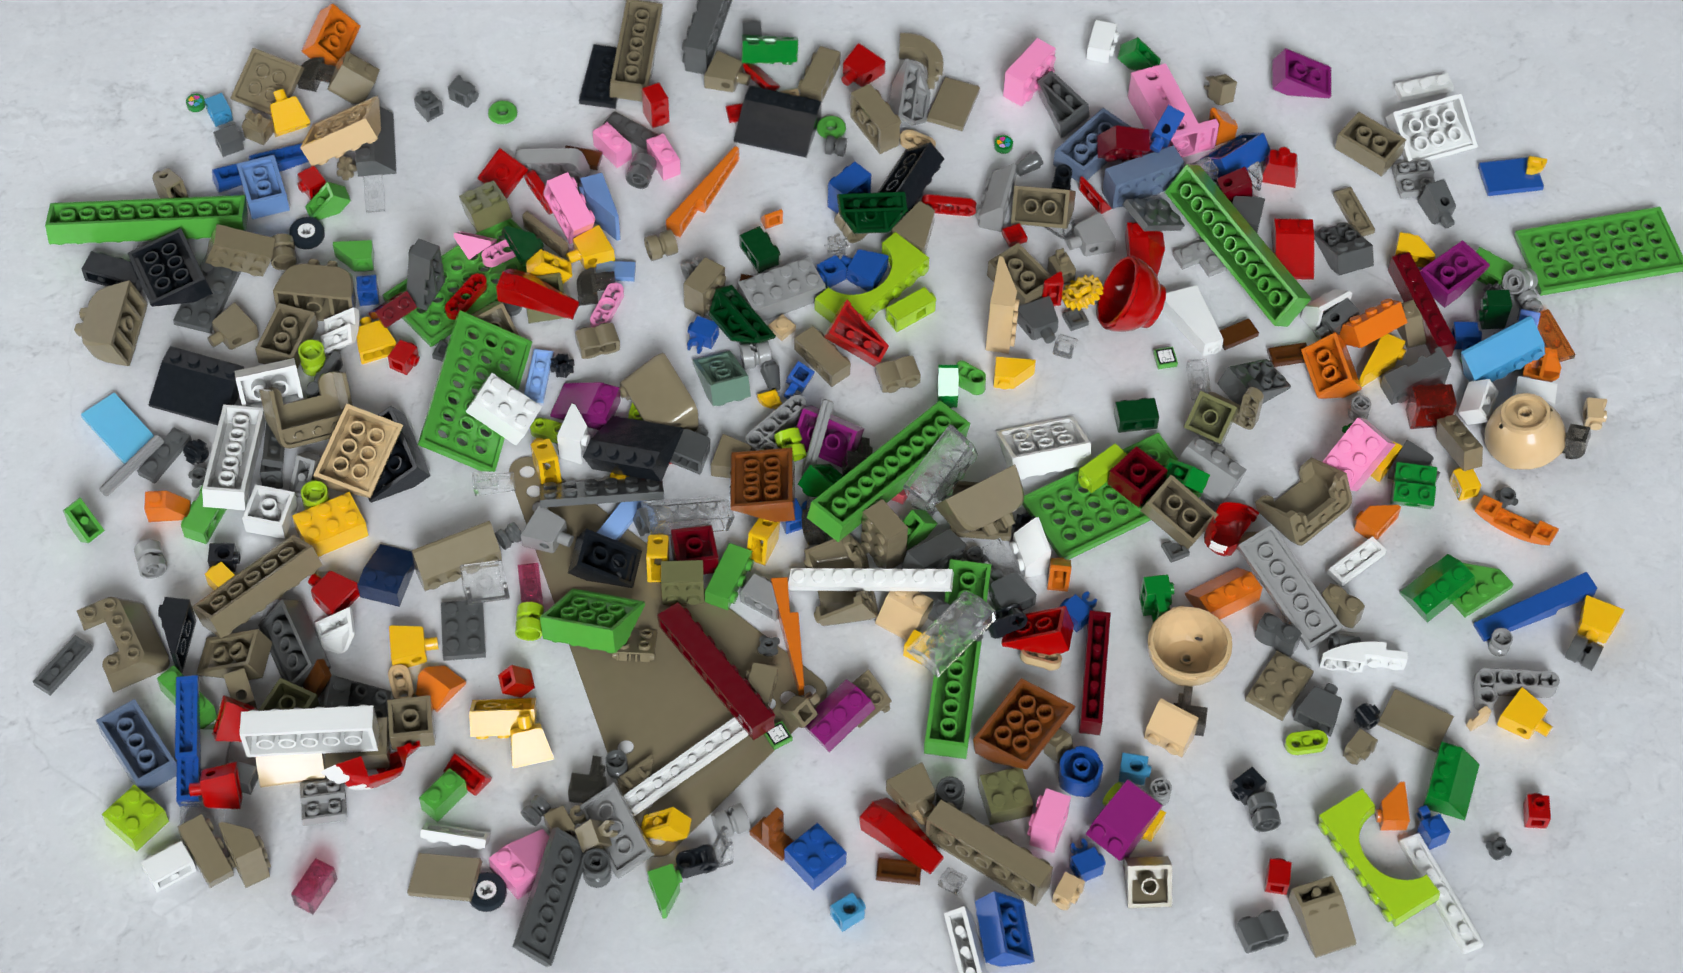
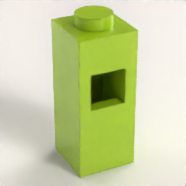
M923 287L886 308V320L896 332H899L935 312L936 297L932 292Z
M1116 443L1079 469V484L1093 493L1108 482L1110 470L1127 454Z

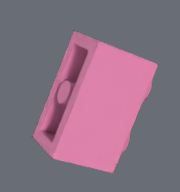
M608 122L593 131L594 147L602 152L616 168L632 159L631 144Z
M664 133L647 139V154L654 157L657 161L656 169L663 181L680 175V159Z

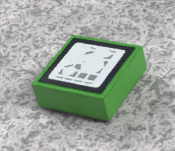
M1173 347L1154 350L1153 355L1158 369L1177 367L1178 362Z
M782 721L775 724V728L764 734L773 750L793 741V737Z

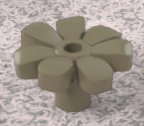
M341 156L339 158L340 162H337L339 170L336 173L343 180H349V178L354 177L353 172L357 171V167L355 164H352V157Z

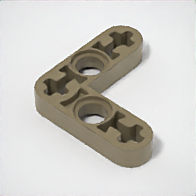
M1249 387L1243 395L1241 406L1215 392L1208 393L1239 408L1233 423L1248 430L1254 428L1259 420L1264 395L1259 389Z

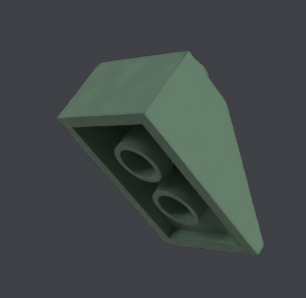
M731 351L692 360L705 394L713 406H722L728 402L742 401L747 397H751L748 374Z

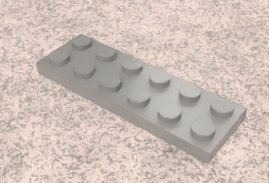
M1272 524L1237 546V549L1288 623L1301 631L1300 640L1307 650L1343 628Z

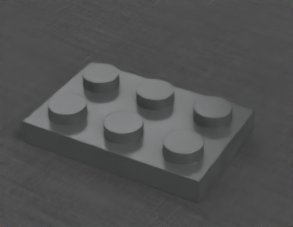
M1126 199L1123 203L1125 209L1144 231H1181L1185 226L1180 220V216L1170 208V204L1164 199Z
M483 599L441 602L443 661L486 658Z

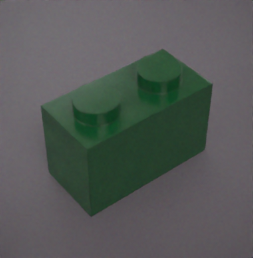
M760 226L739 235L740 248L758 274L779 265L780 251L776 245L771 243L768 233L764 232Z
M1509 290L1485 291L1484 298L1480 300V310H1477L1476 313L1481 329L1505 328L1513 306Z
M1155 398L1115 402L1114 417L1118 433L1158 428L1159 413Z

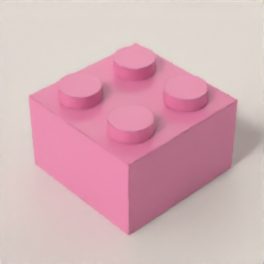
M1047 788L1043 796L1039 795L1035 814H1032L1029 822L1030 827L1027 836H1030L1029 845L1052 853L1055 852L1068 817L1071 796Z

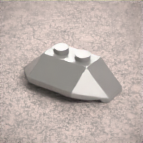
M906 59L892 83L889 105L894 114H897L902 121L912 126L927 122L931 92L923 75V68L913 61Z

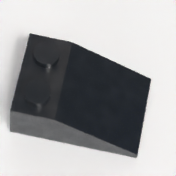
M585 529L576 539L568 574L586 581L633 588L642 551Z
M164 597L163 605L160 604L158 609V617L161 618L162 628L165 632L174 665L183 674L196 625V617L190 599Z

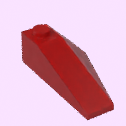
M1137 222L1127 223L1125 231L1127 257L1136 256L1153 269L1158 277L1165 252L1163 233L1160 231H1144Z
M515 269L503 271L496 286L499 302L572 320L579 306L577 300L530 273Z
M883 798L872 801L859 816L861 831L908 861H911L930 875L943 861V855L914 819L891 799Z

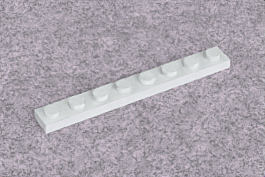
M791 568L788 588L789 590L952 592L954 572L953 569Z
M732 718L623 796L633 815L635 816L719 757L747 737L748 733L735 718Z

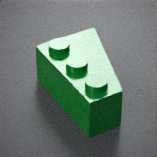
M742 35V63H782L784 65H793V62H797L798 37Z

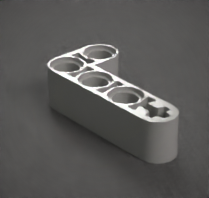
M576 148L518 149L514 156L515 160L529 169L528 171L533 169L537 174H564L568 172L570 177L575 179L577 186H581L580 178L587 177L590 171V166L585 156Z
M801 395L790 397L748 432L746 444L752 446V451L778 449V446L775 444L774 435L782 430L793 428L798 424L802 410L806 407V399Z
M1482 668L1477 672L1473 683L1474 705L1477 711L1484 706H1487L1492 711L1497 696H1515L1522 687L1535 698H1550L1555 694L1560 679L1556 673L1551 671Z

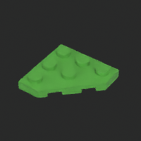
M1463 563L1474 574L1475 585L1452 604L1464 617H1467L1512 589L1514 584L1500 569Z

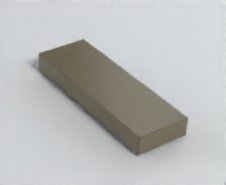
M1352 187L1334 191L1333 197L1349 225L1363 237L1374 234L1375 228Z
M526 211L522 215L524 228L534 233L544 244L562 258H565L566 253L569 252L568 243Z

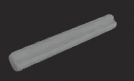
M822 400L801 473L802 476L809 465L817 464L834 404L830 400Z
M159 435L151 438L100 487L101 493L109 496L164 443L163 438Z

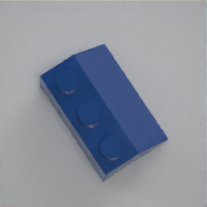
M1242 133L1200 160L1217 178H1220L1243 167H1246L1247 171H1249L1255 163L1265 161L1271 149L1264 133Z
M996 891L976 900V915L985 962L999 967L1035 962L1024 901Z

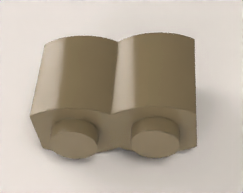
M601 323L594 328L583 327L575 332L576 343L582 359L594 358L600 354H611L620 350V341L613 323Z
M905 356L895 361H886L875 366V374L883 393H894L900 388H913L920 383L921 375L914 356Z
M1330 583L1321 596L1343 626L1353 629L1361 620L1365 605L1358 598L1348 595L1340 586Z

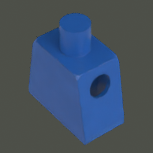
M1170 105L1167 106L1151 135L1152 143L1150 149L1159 153L1162 147H1168L1185 113Z
M861 249L857 250L853 258L843 255L841 261L847 267V280L867 292L877 288L888 268L889 256Z

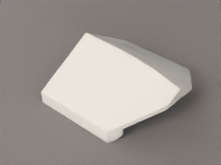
M348 607L315 622L317 637L323 650L336 654L344 653L348 650L355 635L352 608Z

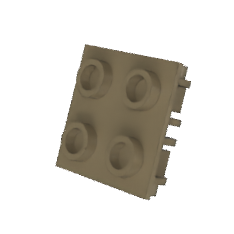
M633 629L626 644L616 653H612V659L627 661L629 654V662H631L632 654H635V662H638V655H640V662L650 663L655 661L658 630Z
M869 669L852 682L872 701L876 708L858 725L859 728L880 711L886 713L891 709L890 703L892 700Z

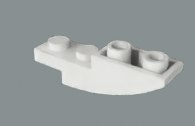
M1387 642L1351 643L1324 652L1320 661V668L1347 670L1351 673L1362 672L1364 665L1372 668L1384 667L1391 670H1404L1408 660V652L1387 650Z

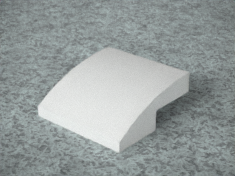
M353 307L324 319L325 334L321 335L320 339L324 346L325 355L355 343L359 330V309Z

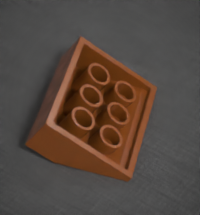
M793 448L731 453L730 508L732 511L772 522L795 521V463Z
M1021 678L973 738L975 753L993 763L1027 770L1075 709V705Z

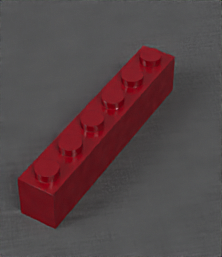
M1410 252L1392 256L1388 272L1404 302L1414 300L1423 320L1425 344L1430 354L1436 353L1435 349L1440 346L1445 355L1451 357L1456 341Z
M1091 610L1089 612L1079 733L1100 735L1110 612Z

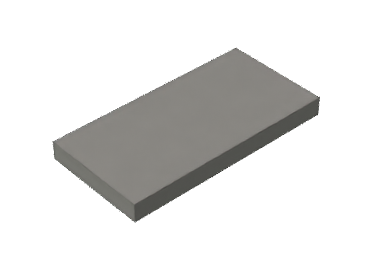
M612 783L580 805L582 813L585 814L586 821L593 819L603 822L606 820L615 822L610 826L609 830L618 831V835L613 838L610 837L612 845L605 849V852L610 857L611 869L615 877L621 878L655 855L618 784Z

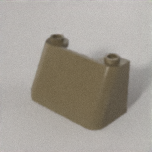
M664 353L654 356L620 382L621 398H625L627 401L631 399L643 421L682 427L694 432L698 429V410L695 402Z
M1312 457L1299 469L1300 482L1275 502L1273 497L1269 495H1263L1255 501L1259 514L1286 538L1299 546L1307 543L1347 511L1352 504V494L1347 473Z
M850 534L839 542L832 539L804 550L806 557L804 564L806 568L870 569L864 548ZM818 591L820 606L816 607L814 618L822 626L866 621L878 617L879 613L874 591Z

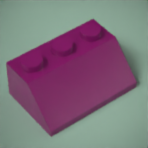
M812 405L803 408L796 427L799 428L802 437L800 443L804 444L806 452H808L820 410ZM831 414L819 458L845 468L858 448L865 428Z
M846 679L815 708L818 715L804 728L830 752L876 708L872 701L856 685Z

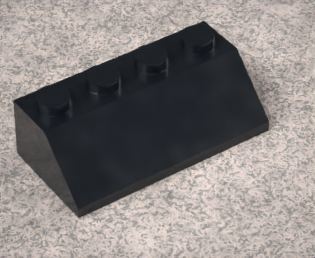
M931 142L906 149L877 193L905 192L906 213H908L915 206L916 201L923 195L924 189L931 183L933 175L941 168L940 165L945 158Z

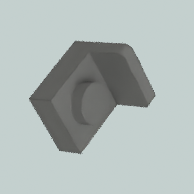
M261 461L260 476L262 486L276 489L283 488V466L282 468H272L262 465Z

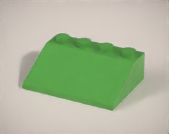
M572 589L540 616L542 637L554 643L561 642L571 646H582L591 650L597 649L607 653H616L626 644L645 607V602Z

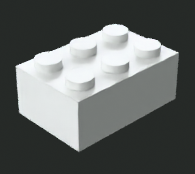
M294 358L234 371L242 406L263 408L259 389L275 387L281 392L283 404L304 399Z
M491 373L466 412L514 445H517L527 433L542 406Z

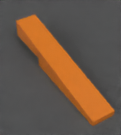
M734 146L666 220V230L671 229L675 236L681 237L697 211L706 212L738 163L739 147Z
M771 578L778 605V619L798 695L803 696L804 677L799 613H790L788 578Z

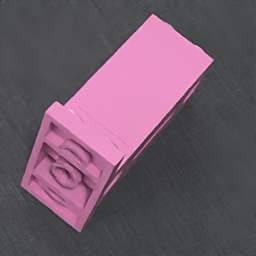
M1166 63L1131 73L1128 99L1144 129H1149L1150 138L1167 106L1170 105L1185 113L1168 147L1174 145L1181 157L1215 149L1219 128L1217 119L1198 123Z

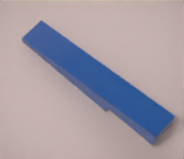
M302 143L249 155V161L274 155L279 172L309 162L300 148ZM237 164L212 169V180L218 193L242 185Z
M1585 572L1475 622L1473 626L1483 642L1491 639L1492 633L1498 628H1505L1511 632L1556 615L1558 610L1585 600L1586 595L1594 597L1597 586L1589 574Z
M198 675L176 677V801L180 807L202 805V795L190 796L189 783H199L201 778Z

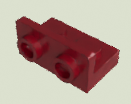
M403 291L368 314L372 320L379 319L383 327L387 328L416 309L417 306L408 291Z

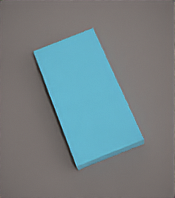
M115 393L81 414L82 419L123 464L154 437L151 431Z

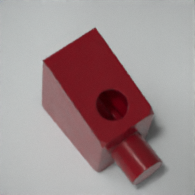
M1246 167L1217 179V186L1231 203H1233L1235 196L1253 197L1252 180Z

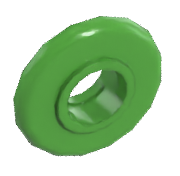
M509 101L495 102L488 110L489 119L496 124H508L514 121L518 114L516 106ZM500 112L507 113L505 115H499Z
M826 116L818 122L816 128L819 135L827 139L829 135L838 139L845 134L846 124L837 116ZM828 127H834V128H836V129H835V130H828L827 128H828Z

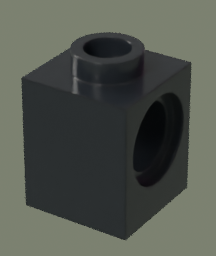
M210 543L208 552L209 568L222 562L231 572H236V565L240 564V551L236 550L235 543Z
M1251 767L1233 780L1230 791L1237 801H1241L1246 806L1247 799L1250 796L1264 792L1267 781ZM1243 786H1249L1251 789H1246Z

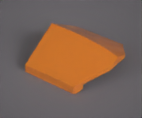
M1545 347V355L1539 360H1534L1523 367L1522 377L1549 382L1557 380L1561 372L1557 350Z
M446 666L426 667L418 675L416 696L430 695L433 709L438 712L467 683Z

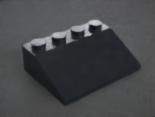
M749 85L744 98L734 142L807 158L817 130L816 126L821 118L822 101Z
M181 228L127 253L152 307L192 303L213 294Z
M170 346L161 362L148 405L152 408L218 426L223 404L235 405L239 397L234 371L244 369V366Z
M389 406L378 416L402 424L403 428L371 498H368L371 503L414 488L431 476L405 415L392 406Z
M612 416L591 438L583 458L591 469L662 482L684 429L682 427Z

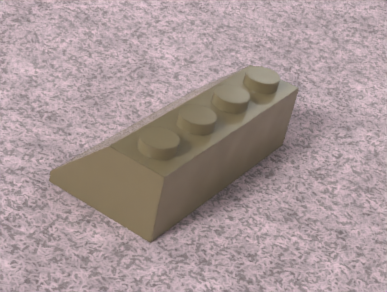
M490 520L412 550L415 571L424 591L437 589L440 585L455 582L461 577L475 574L479 570L496 566L502 562L501 550Z

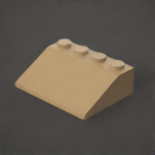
M378 96L312 125L300 147L311 166L317 164L321 166L333 157L339 158L346 151H355L362 144H371L378 139L381 131Z
M1001 256L998 259L990 302L986 350L1009 354L1010 346L1014 347L1020 300L1016 299L1017 290L1005 260Z
M346 403L313 474L315 481H320L326 487L336 491L350 492V494L371 498L403 425Z

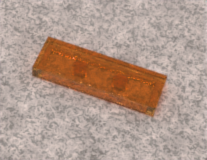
M1550 310L1540 311L1538 330L1545 345L1548 348L1557 350L1559 362L1573 359L1575 352Z

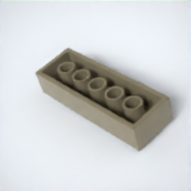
M626 0L610 82V97L643 102L642 88L650 86L662 22V3Z
M292 535L197 602L192 608L202 626L218 637L223 638L231 634L239 625L249 621L250 617L257 612L263 611L268 604L281 598L289 589L298 586L307 576L316 573L317 569L323 565L313 546Z
M940 800L928 816L925 834L934 845L1034 906L1039 903L1050 887L1053 867L1048 861L1035 857L1027 848L1017 846L1010 838L1001 836L990 826L976 821L972 815L959 811L954 804Z

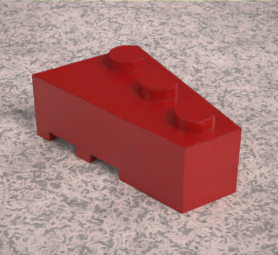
M847 299L841 305L824 338L875 367L881 362L889 345L873 327L871 328L863 319L864 317L851 306Z

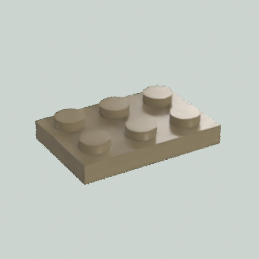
M1276 651L1246 696L1245 701L1283 721L1313 676L1314 671Z

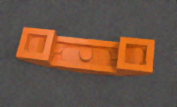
M1486 495L1482 497L1475 508V512L1492 526L1515 538L1530 543L1550 546L1559 531V528L1541 520L1536 524L1502 508L1503 503Z

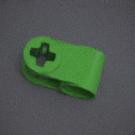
M958 361V387L973 395L983 394L986 390L985 372L973 367L966 361Z

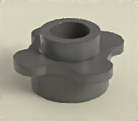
M196 467L189 472L188 476L192 479V486L194 488L204 484L207 472L206 467Z
M1505 487L1501 491L1497 490L1495 492V497L1498 498L1499 502L1503 503L1502 508L1518 504L1516 492L1512 488Z
M971 546L963 552V558L967 559V561L985 563L987 560V556L983 555V550L979 546Z
M763 635L759 638L761 643L758 647V652L768 657L778 654L777 646L780 644L778 637L770 638Z
M1498 837L1497 840L1486 843L1489 855L1494 860H1501L1512 853V849L1507 846L1506 839L1503 837Z

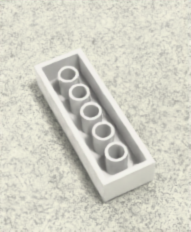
M223 404L202 487L203 507L245 510L265 428L263 408Z
M368 705L331 708L316 707L310 709L294 708L289 710L272 709L268 711L250 710L241 712L240 738L247 757L378 751L379 726L374 706Z

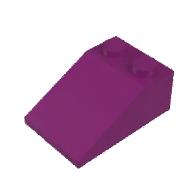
M1285 48L1273 59L1272 89L1288 96L1332 97L1331 67Z
M1462 240L1422 268L1420 273L1433 298L1445 308L1458 299L1490 267V264Z
M601 382L564 383L550 413V417L564 420L571 404H574L587 427L600 430L615 415L621 402L620 388Z
M1128 779L1096 817L1085 835L1119 861L1124 860V858L1131 855L1163 807V804Z

